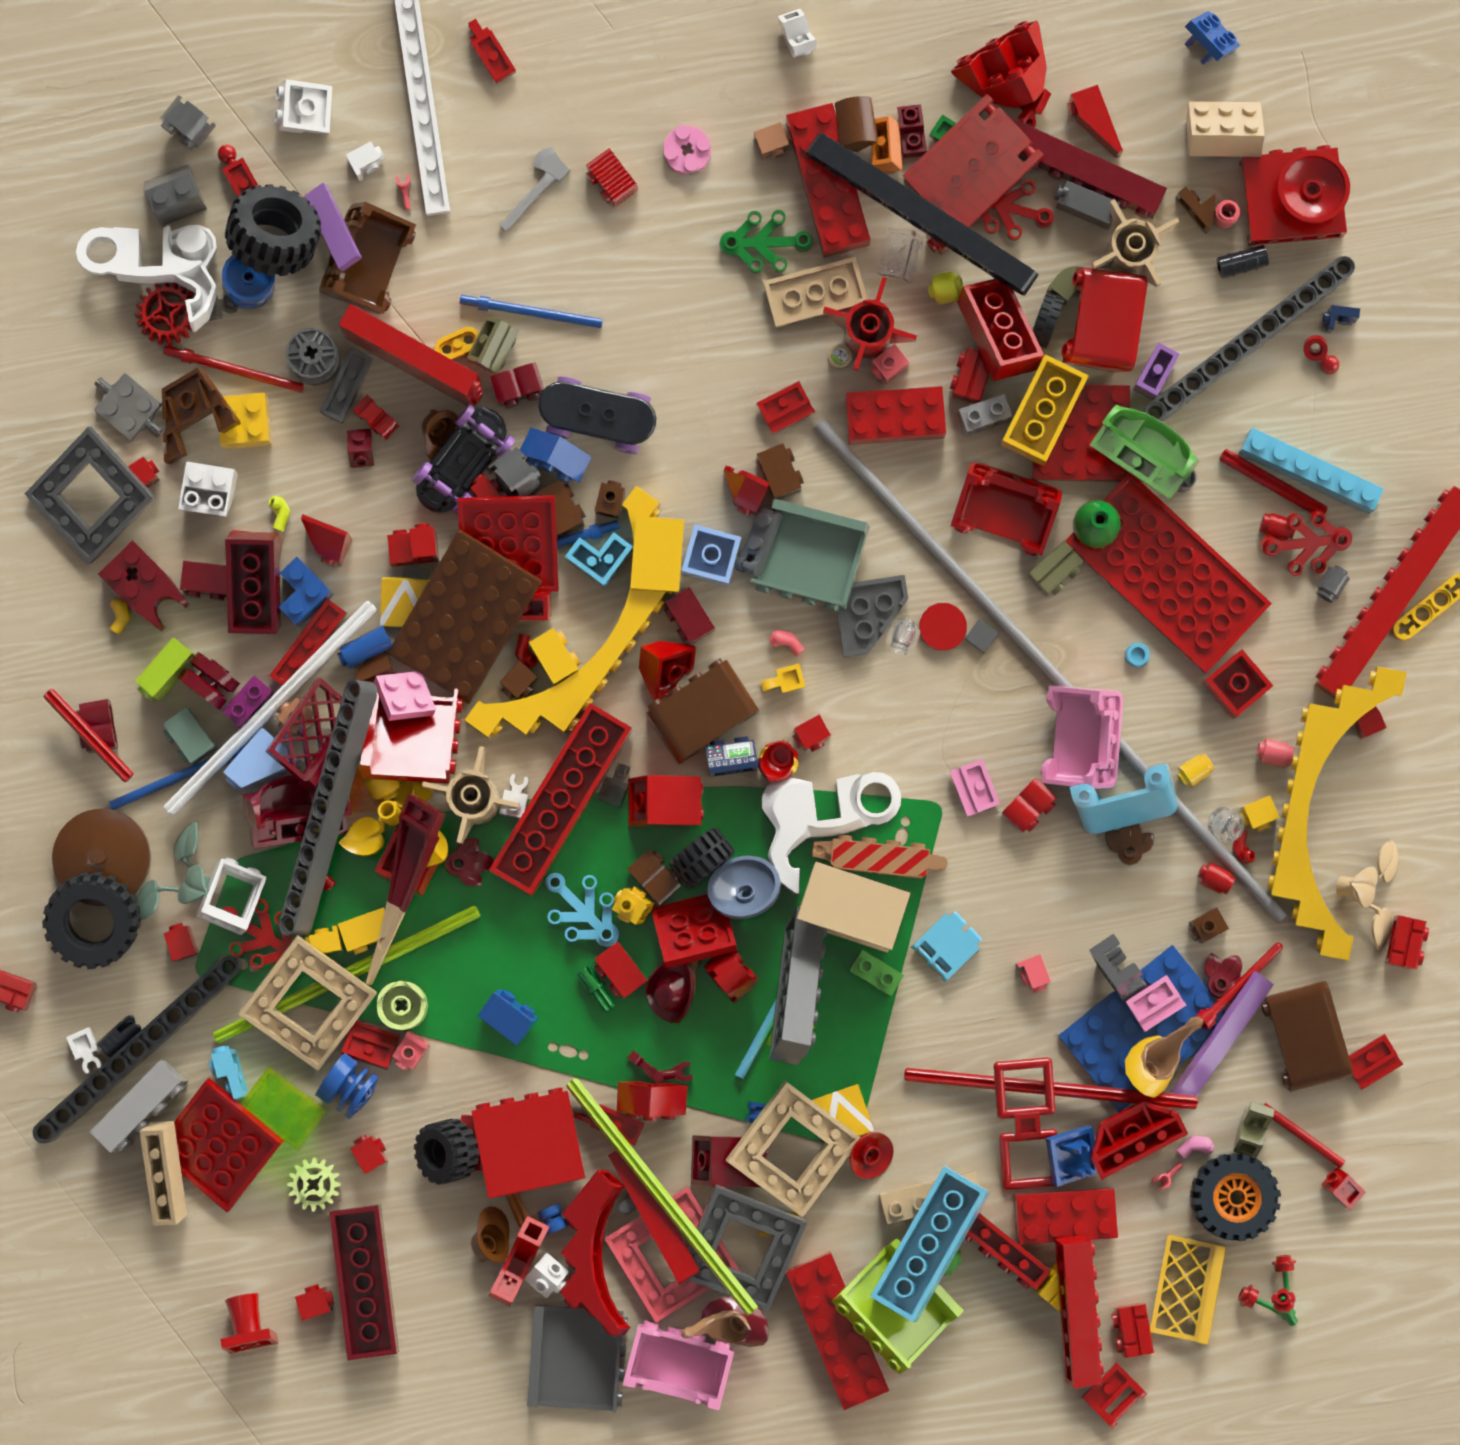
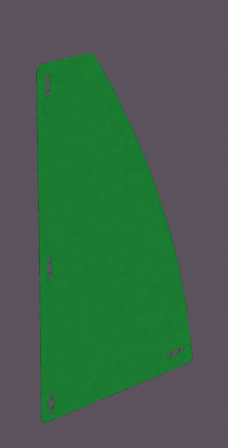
M742 786L703 787L701 807L703 808L704 816L701 825L692 827H628V790L595 793L533 897L491 873L489 869L480 873L481 885L468 886L461 881L459 876H453L447 872L445 867L446 859L438 864L423 897L414 893L391 945L472 906L477 907L480 917L381 965L373 984L368 985L377 994L358 1019L386 1026L378 1016V995L390 983L407 981L423 990L427 998L428 1009L424 1020L415 1028L402 1030L405 1032L411 1031L424 1037L618 1087V1082L624 1081L687 1085L686 1106L745 1121L746 1115L749 1114L747 1102L767 1104L784 1080L811 1101L858 1084L867 1108L898 986L890 997L850 973L849 970L861 950H864L902 974L927 875L922 879L846 871L910 893L893 948L886 953L826 933L822 941L826 948L823 959H820V966H823V974L817 988L821 989L818 1003H815L818 1018L812 1030V1033L816 1034L813 1048H809L806 1058L803 1057L798 1065L770 1060L772 1026L744 1079L736 1076L735 1073L776 1000L784 928L796 908L801 905L815 862L832 867L830 861L812 857L813 844L820 841H832L833 838L838 839V836L806 839L788 855L790 866L800 869L798 895H794L781 886L778 898L765 912L747 919L729 918L738 950L736 952L744 960L741 965L742 967L746 965L758 977L759 981L756 982V986L733 1004L728 998L729 996L718 987L703 968L713 957L703 959L697 968L698 981L688 1013L680 1023H669L657 1016L648 1006L645 995L647 982L625 999L622 995L617 997L609 987L612 984L607 975L602 978L594 967L598 964L595 958L611 946H601L596 939H578L570 942L565 938V931L569 927H575L578 930H595L588 922H560L559 924H551L548 921V913L551 910H559L560 912L577 911L558 892L553 893L548 890L546 878L552 873L561 874L565 879V886L585 905V888L582 881L587 875L594 876L597 880V886L595 887V916L602 922L603 906L599 899L605 892L611 893L615 898L620 890L637 887L646 893V898L655 903L653 907L659 906L627 870L647 850H650L652 853L656 850L665 860L662 865L669 871L671 869L669 864L677 854L706 831L717 827L735 850L730 859L740 856H756L770 862L767 855L776 832L775 827L762 810V795L765 788ZM813 790L817 821L840 818L837 792ZM861 794L860 798L862 806L867 811L877 814L888 809L891 803V797ZM901 798V805L897 814L888 822L879 825L871 824L843 835L853 836L852 841L862 842V837L877 839L876 843L886 844V840L895 841L897 831L901 827H905L908 831V838L902 846L910 847L911 843L925 844V849H930V854H932L943 814L942 808L938 803L929 800ZM528 799L526 808L530 803L531 799ZM500 809L489 823L473 825L465 838H478V851L489 854L494 861L519 821V818L499 814ZM452 810L442 812L445 814V817L439 829L445 836L448 844L447 857L451 853L456 852L459 844L457 843V838L462 821ZM905 816L910 819L908 826L901 824V819ZM385 823V831L381 833L384 838V845L377 853L369 856L355 855L344 849L339 842L346 834L338 835L327 876H331L336 885L327 892L323 889L312 930L305 937L315 935L314 930L329 928V932L333 931L332 926H338L339 923L383 907L386 908L391 882L380 878L376 874L375 869L398 825L389 826ZM302 841L251 854L236 860L239 866L246 869L248 867L255 868L261 872V875L267 877L259 899L268 902V913L274 936L283 941V936L279 925L275 922V915L283 911ZM455 860L454 866L456 868H461V861ZM712 874L695 887L688 889L680 880L678 883L681 887L661 905L708 894V883ZM227 875L216 908L233 907L238 911L239 917H242L253 885ZM553 878L551 880V886H559L560 880L558 878ZM592 878L586 879L585 885L592 887L594 880ZM609 895L602 898V902L606 905L612 901ZM263 902L257 905V909L260 912L266 908ZM612 910V924L619 931L617 941L648 980V977L658 965L664 963L652 911H650L643 924L635 925L631 921L626 923L617 917L618 913ZM254 911L250 923L262 929L259 915ZM554 912L550 918L553 922L559 920L560 915ZM210 923L196 961L195 969L197 974L201 977L219 961L221 955L232 956L229 952V947L232 943H244L257 938L247 932L240 935ZM570 930L567 935L570 939H574L577 936V932ZM604 930L602 932V937L604 939H609L611 937V931ZM341 935L344 951L325 955L341 967L346 968L373 955L377 943L367 946L368 951L355 955L354 951L347 952ZM235 945L233 947V953L239 954L241 952V947L239 945ZM266 946L243 953L240 958L248 962V968L242 970L240 975L229 985L255 992L277 962L266 964L257 972H251L249 969L251 957L255 954L264 956L279 950L272 946ZM256 957L254 963L260 966L262 964L261 957ZM229 960L224 965V970L227 974H232L235 968L230 965ZM589 965L601 983H605L604 988L616 1004L608 1012H604L593 995L588 994L589 990L577 975ZM302 971L282 998L317 981ZM369 972L357 978L366 984ZM209 977L207 979L217 982V980L214 977ZM499 989L511 992L518 1003L532 1008L535 1012L534 1015L539 1018L524 1040L517 1045L477 1016L492 994ZM328 991L302 1005L331 1012L341 998ZM399 1000L397 1002L399 1005L397 1010L406 1011L408 1009L406 1007L407 1001ZM551 1042H555L558 1045V1049L555 1052L548 1049V1045ZM566 1044L572 1045L577 1049L578 1054L575 1057L563 1056L559 1052V1047ZM586 1050L589 1056L586 1060L580 1059V1051ZM634 1050L658 1071L673 1069L674 1066L684 1061L690 1062L691 1066L684 1067L682 1074L684 1076L692 1074L693 1079L680 1081L674 1078L655 1082L642 1068L636 1066L627 1057ZM790 1117L780 1130L825 1143V1141L793 1117Z

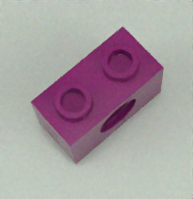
M253 676L221 712L241 728L275 693L256 676Z

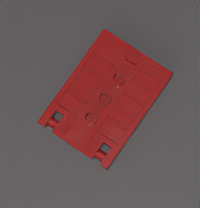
M988 94L902 175L924 199L969 228L1045 157L1039 149L1035 151L1031 147L1033 142L1000 107L996 109L992 105L994 100ZM984 111L989 115L985 121L979 116ZM1023 152L1028 157L1024 163L1019 158Z

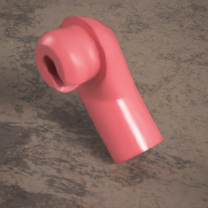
M777 630L769 637V643L773 647L787 645L795 656L805 650L792 632Z

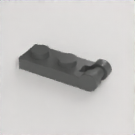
M759 507L741 556L735 561V569L737 571H748L750 575L755 577L761 574L782 521V514Z

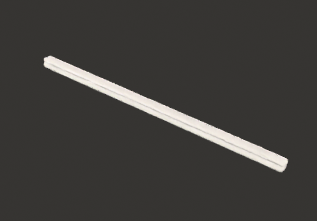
M366 601L164 805V809L170 815H175L376 612V607L370 601Z

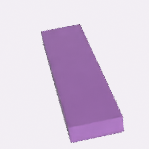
M321 183L306 194L305 198L309 200L310 206L313 205L318 212L317 215L321 220L320 227L323 237L338 268L344 271L362 257L328 185Z

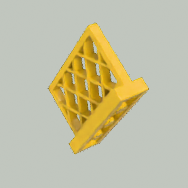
M1167 1235L1150 1326L1152 1333L1209 1344L1227 1246ZM1172 1241L1182 1242L1187 1249V1252L1175 1259L1170 1251ZM1187 1244H1192L1196 1246L1190 1249ZM1200 1246L1210 1248L1209 1259L1200 1264L1192 1251ZM1190 1254L1197 1267L1185 1274L1178 1261ZM1169 1255L1173 1260L1170 1264H1168ZM1208 1263L1207 1270L1205 1272L1202 1266ZM1176 1264L1183 1276L1171 1284L1166 1276V1269ZM1200 1269L1205 1276V1281L1202 1285L1195 1288L1188 1275ZM1185 1278L1193 1291L1181 1298L1173 1285ZM1164 1280H1166L1169 1286L1163 1289ZM1203 1287V1292H1202V1297H1201L1200 1294L1198 1293V1290ZM1171 1288L1178 1301L1167 1308L1161 1300V1296L1164 1291ZM1195 1293L1201 1303L1200 1307L1191 1313L1183 1300ZM1181 1303L1189 1315L1176 1322L1169 1309ZM1161 1304L1164 1310L1158 1314ZM1199 1311L1198 1319L1196 1321L1193 1315ZM1166 1312L1174 1325L1167 1330L1156 1328L1157 1318ZM1191 1317L1196 1325L1194 1336L1184 1334L1179 1327V1324ZM1176 1327L1180 1333L1170 1330Z

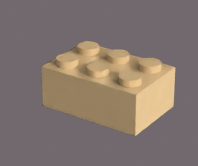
M1189 102L1186 117L1189 156L1261 157L1265 136L1261 102Z

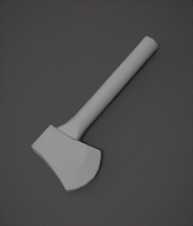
M553 147L543 149L536 156L534 168L545 174L541 181L499 225L505 232L508 231L548 186L556 181L561 183L570 173V169L560 160Z

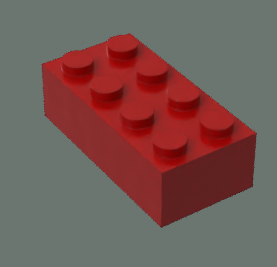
M996 279L963 286L957 304L993 381L1037 371L1044 354L1014 291Z
M943 386L846 393L845 402L849 445L944 439L946 436Z
M1114 1188L1014 1194L1017 1243L1019 1245L1053 1243L1057 1238L1082 1234L1090 1240L1118 1238Z

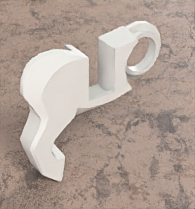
M186 225L171 231L170 226L164 227L163 265L142 267L143 240L139 229L100 227L91 229L81 237L77 245L76 254L78 262L84 270L96 275H116L118 281L145 284L177 283L196 294L194 299L185 300L192 331L196 332L210 319L218 293L216 284L207 271L217 252L216 238L210 229L201 225ZM106 241L116 246V255L107 263H94L87 257L89 249L97 242Z
M872 772L862 776L856 774L836 779L840 818L817 821L812 782L790 777L789 779L770 783L766 786L762 795V810L775 827L776 832L767 856L779 874L782 887L794 895L799 894L800 869L790 866L788 855L806 839L843 835L871 824L879 825L888 822L897 814L901 805V793L898 785L890 776L884 773ZM872 783L884 785L891 795L889 808L878 814L867 811L862 806L860 800L862 790Z

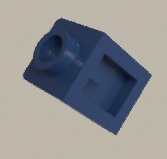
M1331 305L1328 311L1323 314L1322 326H1326L1325 333L1330 334L1334 330L1335 320L1340 325H1352V322L1355 323L1360 317V308Z

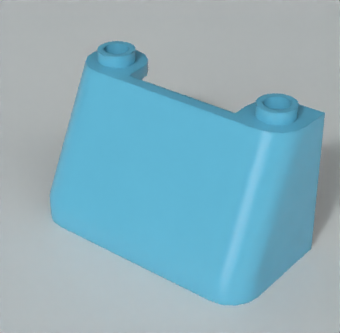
M1163 763L1150 767L1144 775L1145 789L1101 799V795H1097L1091 785L1080 784L1070 787L1072 799L1084 829L1089 833L1098 834L1174 814L1178 807V801L1169 766Z

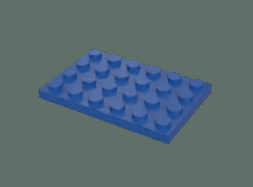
M1173 945L1140 970L1142 973L1141 978L1148 987L1167 975L1186 1006L1144 1032L1127 1004L1123 1003L1116 992L1113 991L1058 1035L1097 1086L1137 1090L1125 1071V1059L1131 1048L1147 1037L1156 1035L1161 1037L1168 1036L1184 1026L1201 1009L1210 1008L1217 1001ZM1224 1008L1216 1015V1023L1209 1030L1201 1027L1183 1042L1178 1066L1203 1046L1226 1013ZM1110 1101L1118 1112H1121L1131 1104Z

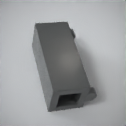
M1069 181L1066 182L1065 187L1059 186L1054 198L1058 200L1057 209L1109 230L1113 221L1109 205L1112 199Z

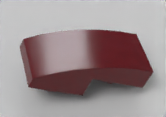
M921 104L897 107L903 158L923 156L927 152Z

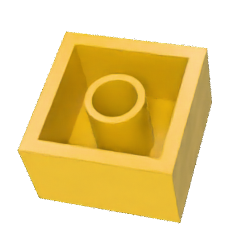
M265 393L223 396L241 422L240 425L226 433L219 432L220 445L223 449L272 445L267 395Z

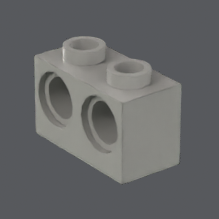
M1005 394L961 408L957 413L965 437L1010 422L1013 417Z

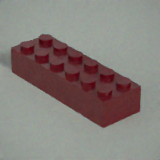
M381 1204L330 1211L347 1361L397 1354L399 1352Z

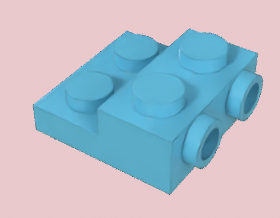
M229 1046L212 1049V1060L209 1061L212 1075L216 1074L217 1078H228L225 1086L227 1093L232 1095L233 1099L248 1097L249 1092L237 1050L229 1049Z

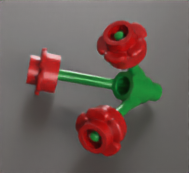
M1291 1255L1276 1256V1261L1272 1262L1275 1272H1282L1284 1289H1279L1277 1293L1272 1295L1271 1302L1274 1305L1259 1299V1290L1254 1289L1253 1285H1249L1248 1288L1243 1287L1239 1293L1238 1300L1241 1301V1306L1251 1309L1257 1303L1281 1315L1282 1319L1287 1320L1290 1326L1296 1325L1298 1323L1294 1310L1296 1297L1293 1292H1290L1288 1271L1295 1270L1294 1263H1296V1260L1291 1259Z

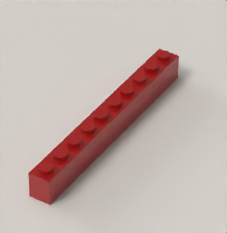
M1456 486L1450 488L1449 491L1444 489L1437 499L1440 502L1435 510L1431 508L1423 519L1427 523L1422 530L1417 528L1411 536L1410 540L1413 543L1409 549L1404 547L1397 557V560L1400 561L1395 569L1390 567L1383 577L1386 582L1382 588L1377 587L1371 594L1370 599L1372 602L1369 607L1366 608L1364 606L1356 616L1359 620L1354 628L1350 626L1342 637L1345 639L1342 646H1336L1329 655V658L1332 659L1327 667L1323 665L1315 677L1318 681L1315 683V686L1334 699L1337 689L1341 690L1342 685H1353L1459 531L1460 489Z

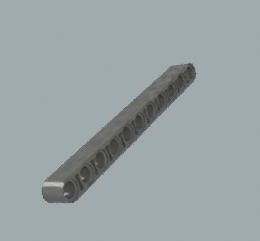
M1341 256L1334 260L1151 401L1143 412L1149 415L1148 411L1150 409H1157L1160 412L1158 420L1164 422L1348 280L1355 270L1354 261L1347 256ZM1337 265H1345L1348 273H1340L1337 270ZM1326 279L1329 283V288L1320 287L1318 280ZM1299 294H1308L1310 297V302H1302L1299 298ZM1284 307L1290 309L1292 316L1284 317L1280 309ZM1269 322L1272 324L1273 331L1267 332L1263 330L1262 323ZM1243 337H1251L1254 340V346H1246L1243 342ZM1232 351L1236 359L1234 361L1227 360L1224 352ZM1205 366H1214L1217 374L1212 376L1207 374ZM1186 381H1196L1198 384V389H1189L1186 385ZM1170 394L1176 395L1179 398V403L1176 405L1169 403L1167 396Z
M352 679L345 686L279 922V928L283 935L305 937L312 930L377 698L378 690L373 682Z

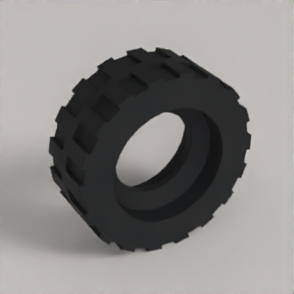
M1048 292L1045 294L1033 327V333L1040 347L1046 349L1065 298Z

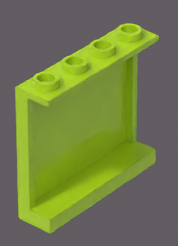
M896 1238L888 1243L832 1302L836 1306L837 1311L841 1315L846 1316L853 1324L855 1331L863 1335L870 1343L871 1348L875 1352L880 1353L887 1361L888 1367L900 1375L911 1367L912 1362L964 1310L940 1284H938L917 1322L908 1320L870 1297L901 1243Z

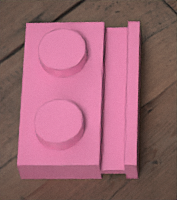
M983 759L949 772L967 817L1000 805Z
M1167 975L1125 1001L1144 1032L1186 1006Z

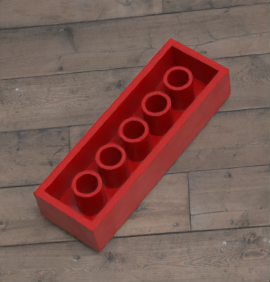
M833 103L787 114L786 125L792 139V147L823 258L870 246L871 239L857 189L811 160L805 154L819 132L840 144Z
M831 1251L787 1269L786 1274L843 1409L847 1410L890 1391L870 1343L863 1335L855 1331L853 1324L846 1316L841 1315L837 1311L836 1306L832 1302L846 1286Z

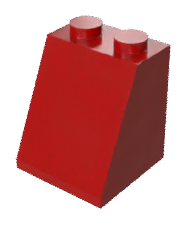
M644 775L628 778V827H692L701 825L704 811L701 807V796L703 795L701 776Z

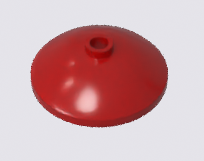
M1310 151L1301 153L1287 162L1279 175L1277 192L1282 206L1292 217L1305 223H1323L1337 216L1345 207L1350 195V180L1344 166L1333 156L1323 152ZM1313 188L1315 190V194H1308L1307 189Z

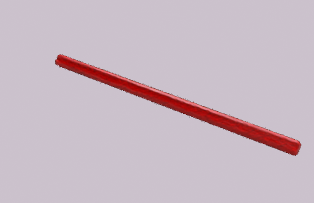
M906 1068L904 1072V1080L910 1082L995 1090L994 1076ZM1004 1077L1005 1091L1045 1095L1044 1081ZM1054 1082L1055 1096L1133 1104L1145 1100L1163 1107L1194 1110L1198 1105V1098L1191 1095L1161 1093L1153 1098L1142 1094L1138 1090Z

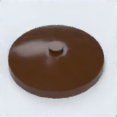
M93 809L78 814L61 829L54 843L52 864L60 885L69 878L77 877L81 873L89 872L94 874L95 872H102L105 877L110 875L116 877V882L119 884L124 882L128 886L126 890L129 894H135L143 885L148 875L151 864V850L144 831L132 818L115 810ZM94 899L80 900V902L88 905L105 906L100 901Z

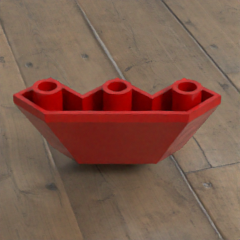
M1035 20L1029 23L1022 21L1015 25L1013 30L999 38L991 39L984 47L974 53L959 58L956 66L951 70L952 75L983 98L988 94L994 100L993 104L1017 108L1034 102L1044 90L1047 70L1038 21Z

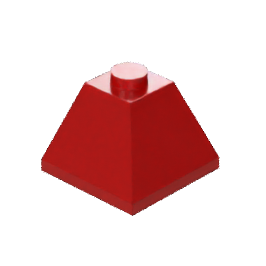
M302 514L301 521L317 555L321 557V562L333 567L335 563L342 565L352 541L349 533Z

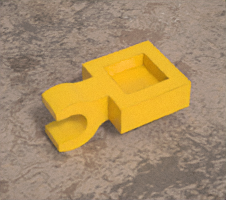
M800 664L776 669L777 677L761 682L763 692L780 687L781 693L784 694L806 687Z

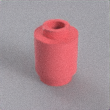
M1231 200L1220 202L1214 211L1213 221L1216 226L1222 229L1232 227L1240 215L1238 205Z
M1265 739L1264 743H1259L1256 756L1260 757V762L1280 767H1284V765L1290 766L1294 747L1289 746L1288 743Z

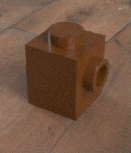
M608 480L607 484L601 482L595 514L619 520L626 492L625 488L621 487V483Z
M518 661L500 681V684L503 686L501 691L509 699L513 697L517 700L522 697L527 698L535 689L533 684L538 678L524 664Z
M1214 908L1190 921L1191 927L1188 928L1194 941L1199 940L1200 944L1229 929L1218 908Z

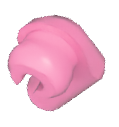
M1192 1136L1176 1151L1185 1159L1193 1151H1202L1206 1155L1211 1154L1214 1150V1145L1211 1139L1207 1137Z

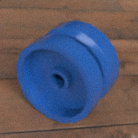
M233 255L226 260L222 269V289L226 298L234 306L242 309H256L271 299L275 287V274L274 276H267L264 272L256 273L253 271V268L243 266L241 260H236Z

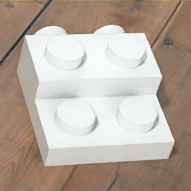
M287 79L283 81L281 86H278L276 89V100L280 101L279 110L276 109L274 123L278 124V131L328 135L330 133L332 86Z

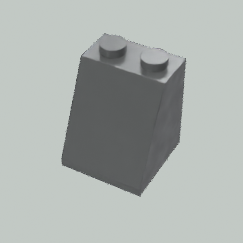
M189 164L144 182L148 201L153 213L162 226L207 209Z

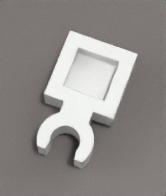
M512 774L510 777L512 790H504L502 799L519 803V809H500L499 814L520 819L528 801V795L523 794L522 791L527 788L529 781L528 777H524L523 784L517 785L515 784L516 775Z
M90 1027L66 1037L75 1060L83 1058L82 1068L86 1074L91 1073L88 1067L90 1062L94 1061L98 1068L102 1066V1061L94 1056V1052L100 1049Z

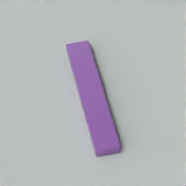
M1253 972L1171 1092L1181 1095H1198L1272 989L1273 983L1258 972Z

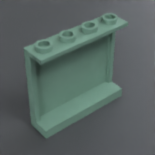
M774 499L772 509L774 512L782 514L783 518L761 574L750 580L756 586L755 590L769 594L770 590L779 592L778 596L792 600L793 596L802 598V603L815 606L816 602L825 605V609L838 612L839 608L846 610L869 532V525L867 522Z

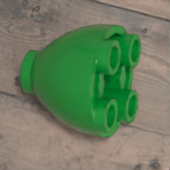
M1091 500L1083 504L1075 512L1073 518V531L1082 545L1091 548H1103L1111 544L1117 538L1121 528V520L1117 510L1110 503L1102 500ZM1100 515L1103 517L1104 523L1098 524L1095 521L1096 516Z

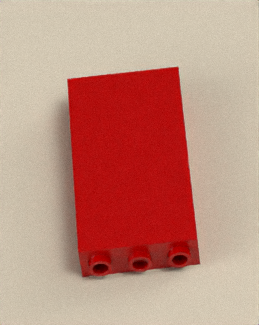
M349 305L338 324L346 340L466 406L468 404L473 406L474 403L478 404L484 392L481 391L483 387L477 373L356 306Z

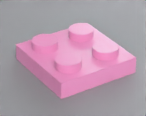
M416 671L376 676L374 683L377 686L378 694L389 721L434 716L436 708L421 673Z

